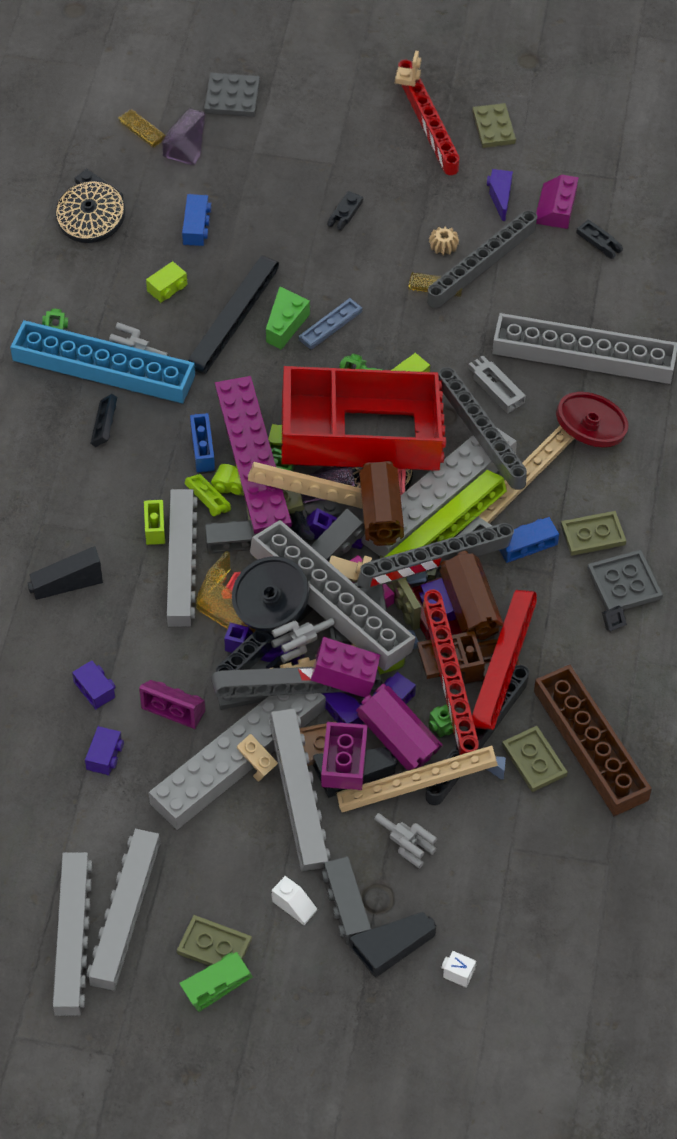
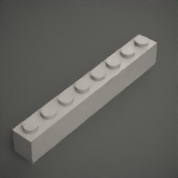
M171 489L168 627L191 626V619H195V607H192V603H195V591H192V587L196 586V575H192V571H196V559H193V555H196V543H193V539H197V528H193V525L197 523V512H194V508H197L198 501L197 497H194L193 489Z
M295 708L273 711L270 714L269 723L301 872L324 868V862L330 860V852L328 848H325L326 834L325 830L321 829L320 826L322 816L320 809L317 810L316 802L318 801L316 790L312 789L313 774L311 771H308L309 756L307 752H304L305 738L304 734H300L299 729L301 727V719L299 715H296Z
M135 829L133 836L130 835L127 847L129 850L127 854L124 853L123 869L122 872H118L116 884L118 885L116 890H113L111 893L110 902L112 904L105 912L104 920L106 923L99 931L98 938L100 942L93 950V964H89L87 969L90 986L113 991L116 989L160 846L158 833Z
M63 853L53 998L55 1016L81 1015V1008H85V995H82V988H86V975H83V968H87V955H84V949H88V936H85V930H89V917H86V910H90L91 901L90 898H87V893L91 892L92 881L88 879V875L93 870V862L89 860L88 853Z

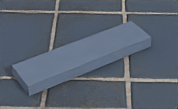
M349 298L299 335V341L312 350L362 312V307Z

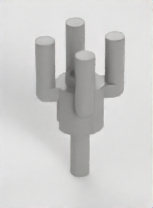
M117 322L115 329L132 336L126 339L114 334L110 335L109 341L168 356L166 352L149 347V341L140 339L139 329Z
M330 618L315 626L309 622L299 626L297 621L289 622L272 630V635L276 639L272 640L271 644L274 648L282 645L283 652L288 653L282 655L281 660L283 663L305 654L307 652L306 645L317 640L316 633L334 626L335 621L333 618Z
M380 813L375 816L374 820L392 832L390 839L400 845L398 849L399 855L420 869L423 866L424 862L420 859L425 853L416 846L417 844L431 855L435 853L437 848L433 844L437 841V837L419 824L414 823L410 828L403 822L395 825Z

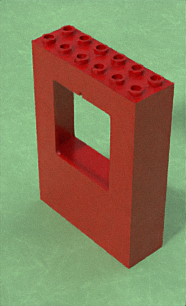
M284 366L281 464L363 467L365 463L390 461L398 469L440 470V463H444V452L442 451L446 447V437H444L442 381L438 379V372ZM345 413L413 415L415 437L345 435Z

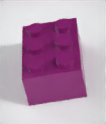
M323 637L316 655L311 681L366 698L370 694L375 681L380 654Z
M327 722L321 787L362 790L367 725Z

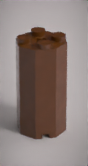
M390 461L365 463L363 469L360 470L365 540H372L376 546L393 545L396 543L397 538L400 537L402 539L404 537L398 468L394 467Z
M461 551L457 556L442 561L440 563V574L461 632L474 631L476 637H479L480 640H485L500 631L499 625L503 626V621L480 559L473 553L469 554L468 551Z

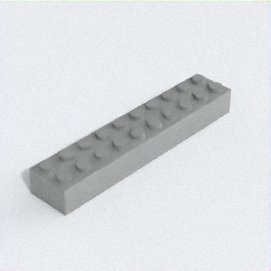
M500 313L493 340L492 354L671 384L677 343Z
M498 429L516 454V440ZM474 435L444 459V463H440V470L429 471L401 495L404 537L402 539L400 537L397 538L396 543L393 545L376 546L372 540H365L364 534L361 538L362 544L379 556L385 557L486 470L496 473L498 471L497 467Z
M281 520L252 537L249 553L257 560L264 557L279 556L295 562L302 569L309 583L310 592L307 604L324 619L333 618L335 621L334 627L356 647L380 654L378 666L382 670L386 671L412 653L416 637Z
M321 693L268 696L149 791L150 805L178 830L254 768L236 748L249 734H252L269 754L275 751L269 723L271 712L295 708L296 715H299L301 719V727L299 728H303L326 710V697Z

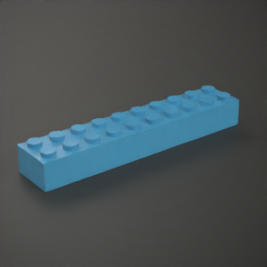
M23 320L10 347L12 361L182 404L195 378L194 362Z

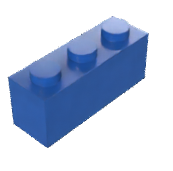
M187 194L182 231L183 245L204 246V240L208 239V228L206 226L210 225V215L208 213H211V202H208V195Z
M209 414L190 415L196 473L215 471Z
M550 517L538 519L533 523L521 525L514 529L510 545L499 551L505 562L508 563L558 545L559 533Z

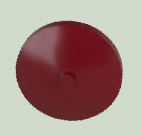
M589 392L567 394L560 400L556 409V417L563 430L574 439L595 447L615 446L622 442L628 431V421L623 411L610 400Z

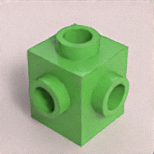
M51 309V311H46V315H43L42 325L64 330V328H68V318L65 317V313H62L61 309ZM55 319L59 320V324L57 326H54L52 324L53 320Z
M352 354L351 356H345L341 360L340 368L354 369L353 365L356 364L355 369L367 368L365 366L367 361L362 360L360 355Z
M447 704L442 707H436L430 712L429 727L439 737L450 735L454 732Z

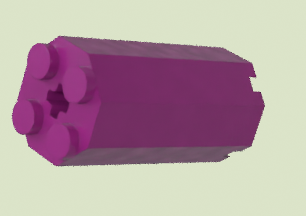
M382 684L375 691V695H368L362 700V705L356 710L358 712L357 716L408 771L422 767L431 759L430 757L433 754L435 755L440 750L443 744L389 686Z

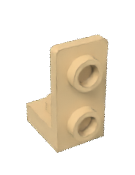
M415 51L412 69L398 67L395 84L415 86L416 80L420 79L421 70H418L421 66L419 51Z
M331 556L329 563L350 581L357 582L362 564L371 562L372 558L364 556L362 562L358 561L356 563Z
M249 734L236 747L257 770L253 777L258 782L278 764L252 734Z

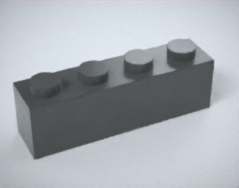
M346 509L311 547L328 562L331 556L340 558L351 549L352 544L357 539L364 536V524L350 510Z
M251 520L205 525L208 554L250 550L252 537L256 535L254 534Z
M349 857L324 862V870L321 871L323 882L328 883L329 889H327L329 901L334 902L335 907H332L335 920L339 919L340 922L338 926L340 937H344L346 944H350V937L371 930Z

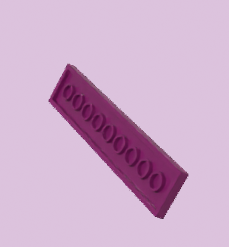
M251 376L215 382V389L254 534L260 533L279 520L288 527H292L283 490L248 481V474L253 462L276 467Z

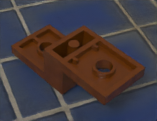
M474 631L452 635L464 684L484 680L498 639L478 642ZM431 640L417 642V649L426 679L440 677ZM442 653L443 655L446 656V658L450 657L449 654H447V653ZM452 671L445 672L447 675L454 674Z

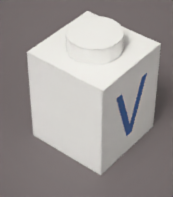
M452 951L450 957H446L442 964V969H444L443 978L467 988L475 971L476 961Z

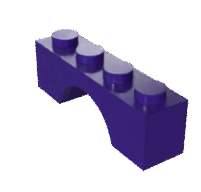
M230 623L224 638L225 651L232 653L253 634L250 628ZM282 645L276 648L273 647L260 660L272 662L279 655L282 656L288 652L284 653L281 648ZM305 654L290 660V662L294 663V665L299 664L298 660L303 659Z

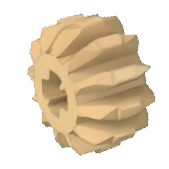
M446 226L443 229L438 227L437 230H433L429 237L431 250H435L436 254L441 253L442 256L444 253L450 255L451 251L455 252L459 245L457 232H453L452 228L447 229Z

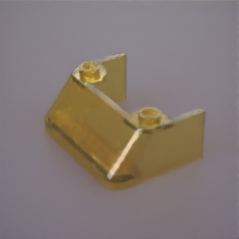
M226 551L208 570L196 597V608L227 629L230 623L248 627L241 621L233 608L232 590L222 585L226 580V574L231 570L230 552Z

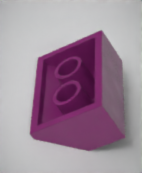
M560 175L543 183L536 212V224L568 229L579 177Z
M149 680L139 687L141 709L196 729L205 712V700L201 697L189 695L181 689H174L163 682Z

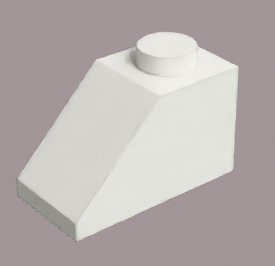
M286 876L272 889V902L301 924L305 925L317 912L316 906L303 889Z

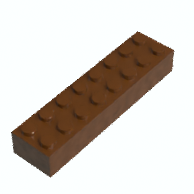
M569 664L536 679L534 693L613 816L649 801L652 788L572 666Z

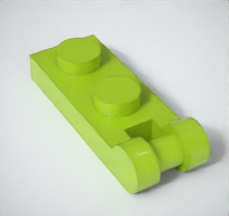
M201 474L185 479L184 484L189 489H193L194 494L209 508L212 516H218L221 512L227 513L231 510L230 503Z

